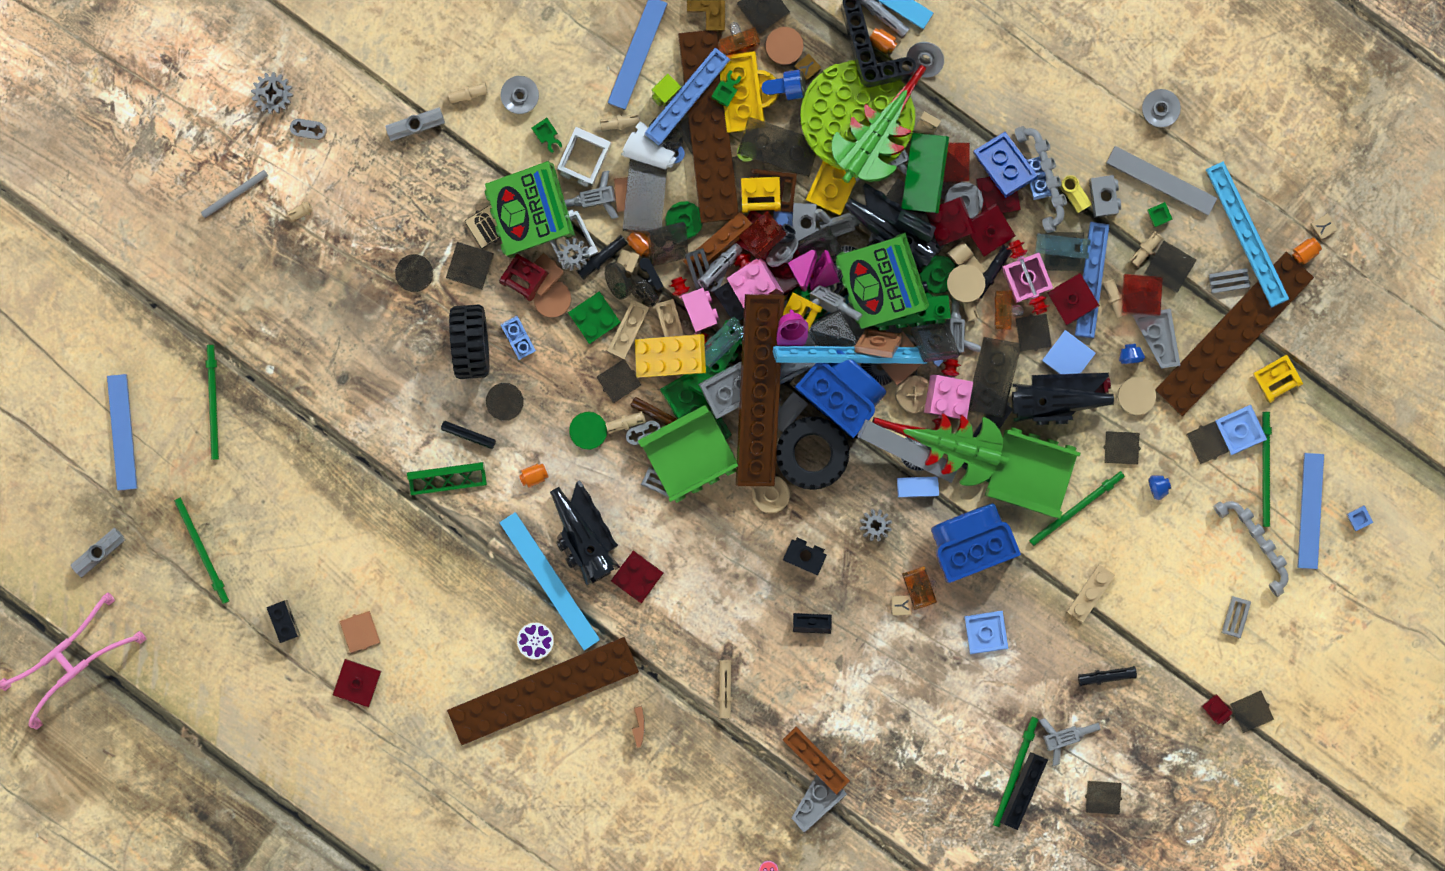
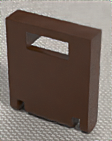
M751 169V173H758V177L750 176V178L780 177L781 211L793 212L797 174ZM784 182L792 183L790 202L782 201ZM774 197L748 198L755 200V203L775 202Z

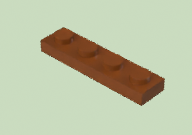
M741 211L696 250L704 249L708 264L710 265L754 226ZM697 254L703 271L705 266L701 254ZM691 256L690 259L697 276L699 272L694 256ZM683 260V262L688 266L687 260Z
M797 726L783 739L836 795L850 782Z

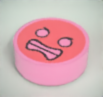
M764 861L760 865L759 871H778V867L773 861Z

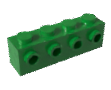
M948 295L927 297L929 307L926 310L879 323L872 327H877L878 330H888L891 325H896L897 328L908 327V323H915V326L927 325V321L934 320V324L945 323V319L951 318Z
M729 320L725 321L705 357L706 373L695 375L689 386L690 390L705 397L699 384L726 370L729 362L734 363L738 356L736 350L738 346L742 347L743 328Z

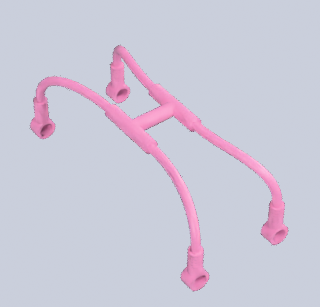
M109 592L102 596L101 600L77 631L44 656L38 664L11 679L3 678L0 680V689L6 691L11 687V683L32 674L42 666H46L54 658L67 671L57 681V684L47 692L33 711L28 723L30 728L37 730L43 725L36 716L45 702L59 687H63L89 665L88 663L121 645L133 641L142 644L147 640L145 635L138 631L133 637L113 643L94 653L86 660L83 659L74 668L61 652L70 646L71 642L86 628L104 603L111 605L115 601Z

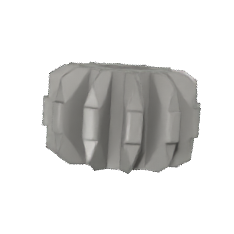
M573 238V244H570V241L566 239L567 247L563 244L559 245L564 252L557 251V255L564 257L559 258L558 262L566 260L563 268H567L570 264V271L574 270V265L577 266L578 270H581L579 263L587 265L583 258H590L589 254H583L589 248L583 247L581 249L584 244L582 240L576 245V238ZM574 250L579 255H576L577 258L573 259L568 257V254H571L569 251Z
M871 509V517L868 513H864V516L868 519L867 521L860 519L861 523L866 524V526H861L860 530L867 529L863 534L864 537L871 533L870 541H873L874 535H876L877 541H881L880 534L887 538L888 535L884 530H892L890 527H886V524H891L892 521L884 520L889 515L886 513L883 517H880L882 514L880 509L877 516H875L874 509ZM873 520L881 523V527H878L879 530L875 531V528H871Z

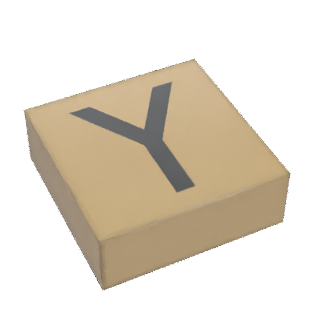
M1328 213L1311 223L1320 240L1338 230Z
M911 595L891 596L892 615H912Z

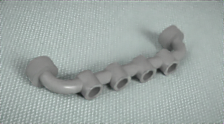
M1024 126L1015 129L1016 138L1022 143L1029 140V136L1034 137L1035 149L1041 159L1040 165L1046 175V185L1051 192L1052 204L1057 211L1055 219L1050 216L1042 220L1045 231L1051 233L1056 231V226L1061 224L1064 219L1063 206L1067 204V199L1064 194L1059 195L1058 187L1062 184L1059 176H1054L1052 169L1056 168V163L1052 157L1048 158L1046 151L1050 150L1048 140H1043L1041 134L1036 129H1026Z
M1234 501L1218 502L1213 508L1221 518L1229 514L1228 509H1234L1237 512L1239 519L1246 525L1251 536L1258 542L1263 553L1270 559L1272 566L1279 572L1281 580L1279 582L1274 580L1269 584L1272 593L1279 597L1284 593L1283 588L1289 580L1287 570L1284 567L1287 565L1282 555L1277 557L1273 552L1276 549L1275 544L1270 539L1267 541L1262 535L1265 531L1260 524L1254 525L1251 520L1254 515L1249 508L1244 510L1241 505Z

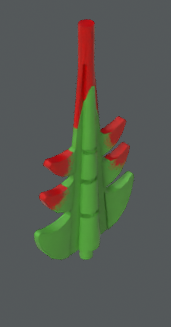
M919 66L910 81L882 113L874 111L867 104L864 105L865 117L871 124L870 126H864L854 117H851L850 127L853 137L857 140L855 143L845 140L840 136L839 132L834 134L832 155L835 162L845 170L846 174L842 179L846 183H849L852 177H858L868 182L881 181L895 172L897 169L895 165L884 163L878 156L879 154L893 156L904 151V146L894 144L888 137L889 135L904 137L911 134L910 129L904 128L896 122L914 87L926 71L924 66Z
M944 413L941 414V423L938 430L893 423L876 417L872 420L873 423L931 447L930 454L925 461L927 466L938 462L944 454H947V462L941 470L942 474L955 472L964 462L967 463L966 474L959 482L961 485L973 486L989 479L999 463L1007 465L1009 461L1008 457L1001 456L1003 437L999 428L986 417H982V428L977 437H973L972 426L963 415H960V425L956 433H951V423Z

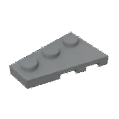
M1171 309L1132 315L1161 369L1180 366Z
M816 775L793 814L792 820L805 833L839 803L847 793L842 789L836 795Z

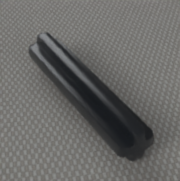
M443 421L441 425L442 431L484 447L493 449L496 444L495 439L448 421Z

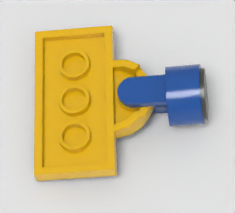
M755 51L726 55L730 61L720 72V81L727 82L726 75L729 71H733L730 78L734 81L741 76L740 82L733 86L737 89L736 94L729 106H724L727 133L766 128L763 109L773 105L780 93H786L787 100L801 99L806 96L805 78L803 71L800 69L786 71L783 73V78L776 79L771 73L765 70H758Z

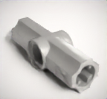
M439 107L418 115H411L406 119L386 125L385 127L392 142L445 124ZM419 120V128L412 129L410 127L411 122Z
M114 527L96 544L90 546L70 566L82 578L98 563L105 560L126 539ZM97 547L102 550L100 558L94 555V550Z

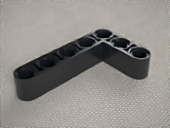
M843 0L841 11L862 85L865 87H875L911 78L916 68V62L910 57L876 63L860 0ZM853 2L855 7L849 8L845 3ZM858 20L860 25L854 26L850 21ZM860 37L863 38L865 42L863 44H859L855 41V39ZM865 55L869 57L870 60L868 62H864L860 59V56ZM909 65L911 70L905 71L902 66ZM890 69L893 75L888 76L883 70ZM870 73L874 75L875 78L873 80H868L865 77V74Z

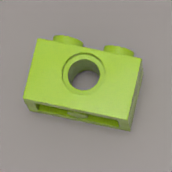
M667 74L651 89L652 99L658 106L663 105L666 107L682 87Z

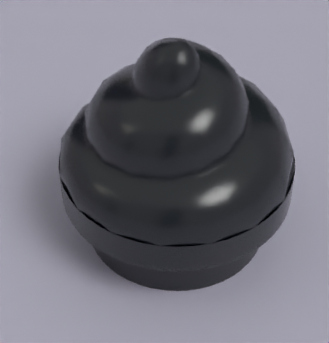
M783 224L777 229V240L779 243L792 242L796 231L789 224Z

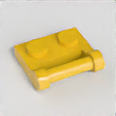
M780 177L741 178L742 213L757 210L781 212ZM774 197L775 202L748 203V198Z
M792 293L783 315L793 310L794 313L804 317L808 307L812 308L806 319L809 332L818 312H821L823 307L796 293Z
M1287 354L1252 373L1269 403L1275 401L1276 397L1292 388L1303 385ZM1289 375L1292 376L1293 380L1273 391H1270L1268 388Z

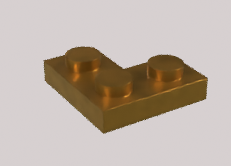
M687 0V12H706V31H725V0Z

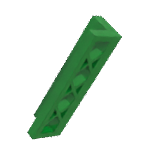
M484 462L406 472L411 495L487 485ZM474 471H481L482 482L474 483L469 477ZM470 472L467 477L462 473ZM454 474H460L465 478L460 485H455L450 481ZM437 476L446 480L441 488H436L431 484ZM422 479L427 484L423 490L415 491L413 480Z

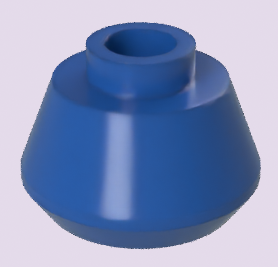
M1136 344L1125 345V349H1121L1119 356L1121 364L1139 363L1145 359L1144 353L1140 347H1136Z
M1151 475L1148 482L1154 499L1161 500L1169 494L1171 489L1169 479H1165L1164 476Z

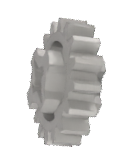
M272 72L269 77L265 73L264 79L259 76L258 80L260 82L253 83L256 89L251 90L255 94L252 100L258 101L255 106L257 108L262 106V112L268 109L269 114H272L273 110L279 114L280 108L286 110L285 104H291L288 98L293 97V94L289 92L293 88L292 86H287L289 83L288 79L282 81L283 75L280 74L276 77V73ZM268 82V85L266 87L261 88L265 83ZM277 82L282 84L284 90L278 89ZM273 89L276 92V94H274L271 98L268 92H272ZM260 96L267 99V105L262 102ZM279 99H283L279 104L276 105V102Z

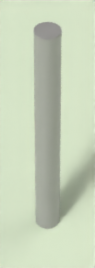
M265 170L261 171L201 212L203 217L207 218L268 176Z

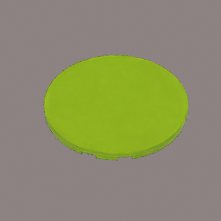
M855 60L834 64L823 70L808 86L805 92L806 96H804L801 105V127L810 148L829 165L844 170L835 162L832 155L834 134L839 132L840 136L845 140L855 143L857 140L853 137L850 127L851 117H854L864 126H870L871 124L865 117L864 105L867 104L874 111L882 113L905 86L904 82L900 80L875 87H865L860 81ZM889 69L883 70L886 75H893V72ZM870 73L865 74V77L868 80H873L875 78L874 75ZM911 95L896 122L898 125L910 129L911 134L904 137H893L890 135L888 137L894 144L904 146V149L911 139L915 126V107ZM902 152L893 156L879 154L878 157L884 163L889 164Z

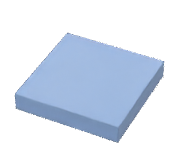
M1064 330L1042 361L1059 374H1078L1083 371L1096 353L1068 331Z
M1248 405L1215 420L1231 455L1267 440L1252 405Z
M1003 611L964 616L970 654L1008 649Z

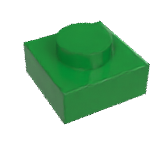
M1165 202L1147 210L1154 228L1173 220Z

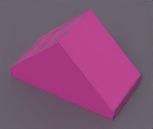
M814 250L788 262L794 277L804 292L807 290L818 257Z
M824 250L813 269L814 278L809 281L812 291L819 285L825 288L840 282L831 256L827 250Z

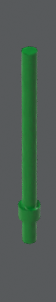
M207 345V360H205L206 368H208L211 460L219 459L215 372L217 360H215L214 345Z
M1262 412V429L1267 440L1262 442L1263 527H1270V435H1272V427H1270V412Z
M1120 471L1109 480L1103 481L1099 488L1064 513L1060 519H1056L1029 540L1030 543L1035 546L1103 493L1112 490L1114 485L1122 480L1125 475Z
M181 497L174 500L213 584L211 585L214 591H217L222 604L229 602L230 600L224 590L225 585L219 579Z
M1031 717L1027 730H1024L1022 736L1024 739L995 816L994 826L1000 827L1001 818L1011 798L1030 742L1034 740V731L1039 720L1036 717Z

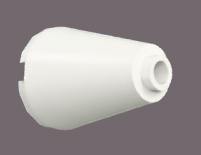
M639 122L636 126L637 131L631 133L621 155L665 170L668 167L672 168L677 159L674 157L675 152L664 142L659 146L644 135L648 127L644 123Z

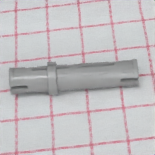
M860 0V4L867 8L872 16L878 17L900 35L901 38L910 29L882 7L883 4L881 2Z
M735 243L725 253H722L719 256V260L698 279V284L704 289L708 288L727 267L733 264L735 258L743 252L741 246Z

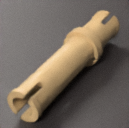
M719 660V718H731V701H733V697H731V660Z

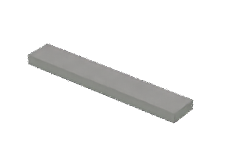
M1114 146L1106 164L1207 216L1217 200L1216 197L1117 146Z
M865 420L857 436L952 483L957 471L950 474L941 473L947 462V459L943 457L932 465H925V461L930 454L929 450L869 420Z

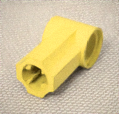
M1066 176L1061 181V191L1066 194L1077 213L1092 205L1075 176ZM1065 181H1073L1074 189H1067L1065 187Z

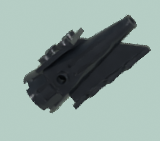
M864 183L862 187L866 206L850 198L844 207L872 233L873 240L867 246L893 239L897 235L905 233L918 273L920 274L923 271L921 267L929 264L936 254L939 244L932 240L929 243L920 240L909 232L902 231L899 227L895 226L901 210H905L902 209L900 204L888 199L882 191L876 190L867 183Z
M1109 372L1031 375L1032 385L1012 383V387H1016V392H1012V412L1017 414V418H1013V422L1032 419V421H1036V425H1049V421H1056V424H1068V420H1073L1072 415L1076 411L1114 405V394L1095 392L1109 377ZM1041 398L1045 400L1044 405L1039 404Z
M580 480L576 482L571 502L560 487L550 491L563 524V531L558 535L556 544L561 552H565L567 556L565 560L568 566L574 568L575 571L580 569L586 586L611 574L610 571L619 569V564L609 553V551L616 549L618 544L613 539L609 528L604 523L599 510L595 507L590 494L586 491Z

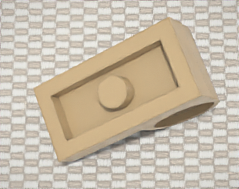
M924 111L913 133L934 135L941 120Z
M963 241L947 253L948 257L957 267L960 265H972L977 267L982 273L986 271Z
M622 249L614 267L636 276L642 257L639 254Z

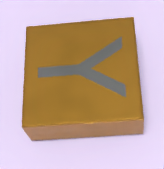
M809 53L794 66L797 70L803 71L806 80H809L821 69V66Z

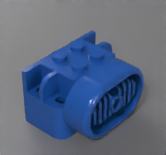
M841 350L836 351L837 354H845ZM846 360L842 363H816L794 388L851 439L861 430L865 420L871 419L875 413L876 405L886 395V390L853 360Z
M993 503L939 523L931 528L937 545L936 556L946 583L954 582L1021 555L1010 526L1002 522L996 505Z

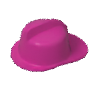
M790 310L788 314L780 318L777 331L778 346H804L806 344L809 327L800 314Z

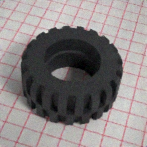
M480 304L452 307L449 313V333L454 375L458 379L485 378L489 375L490 358L484 307Z
M810 416L794 421L783 431L777 443L776 457L781 473L789 482L803 489L817 490L832 485L842 476L849 462L850 450L847 438L838 426L828 419ZM809 435L822 437L830 446V460L819 471H807L801 468L795 459L797 443Z

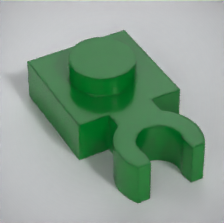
M729 71L726 75V83L722 80L720 81L711 96L712 99L726 107L729 106L737 92V89L733 86L737 85L741 80V76L735 81L730 78L733 71Z
M548 118L531 127L541 144L548 143V150L552 154L554 153L552 149L554 143L562 148V143L554 138L558 133Z

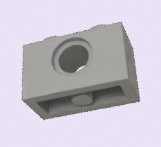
M1114 175L1090 178L1089 186L1094 218L1117 215L1119 210H1121V200L1116 195V191H1119L1118 180H1114ZM1103 191L1110 194L1111 198L1109 201L1102 200L1101 193Z
M793 203L792 227L796 231L795 238L798 240V243L814 244L815 240H819V228H816V220L819 221L820 217L815 213V211L819 210L816 209L817 204ZM803 219H809L811 227L804 229L801 227L800 222Z

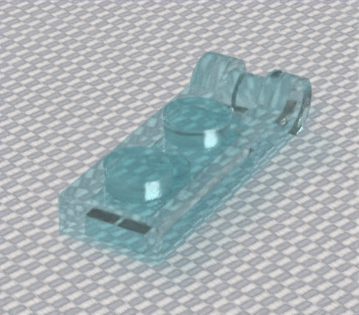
M1038 233L1035 253L1089 259V253L1087 252L1091 240ZM1075 244L1081 245L1080 252L1074 251Z
M732 317L705 343V363L709 368L740 338H743V326L739 324L737 318ZM734 329L735 332L731 335L729 332Z

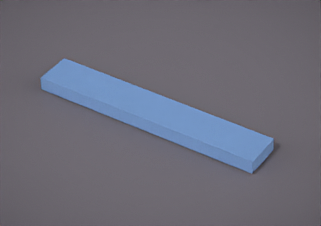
M661 0L647 1L609 97L608 104L626 110L667 7L666 2Z
M714 48L650 125L644 135L660 146L729 63L730 59L717 48Z
M1090 222L1083 278L1099 303L1110 224ZM1098 308L1077 320L1075 336L1095 337Z
M127 374L107 376L117 490L138 489Z
M1304 453L1297 568L1318 569L1324 454Z

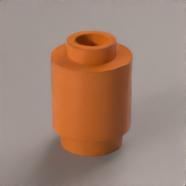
M875 28L870 36L871 45L885 54L888 52L892 53L898 44L895 42L896 38L883 29Z
M638 229L633 231L626 239L629 242L628 245L641 257L645 256L647 258L654 251L653 246L655 244Z
M1315 238L1307 239L1293 249L1294 254L1292 256L1298 264L1302 263L1305 265L1319 255L1322 247Z
M537 463L521 470L522 474L519 475L523 486L527 485L528 488L544 482L549 477L543 463L540 465Z

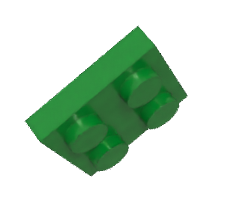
M600 291L568 312L589 345L621 324Z

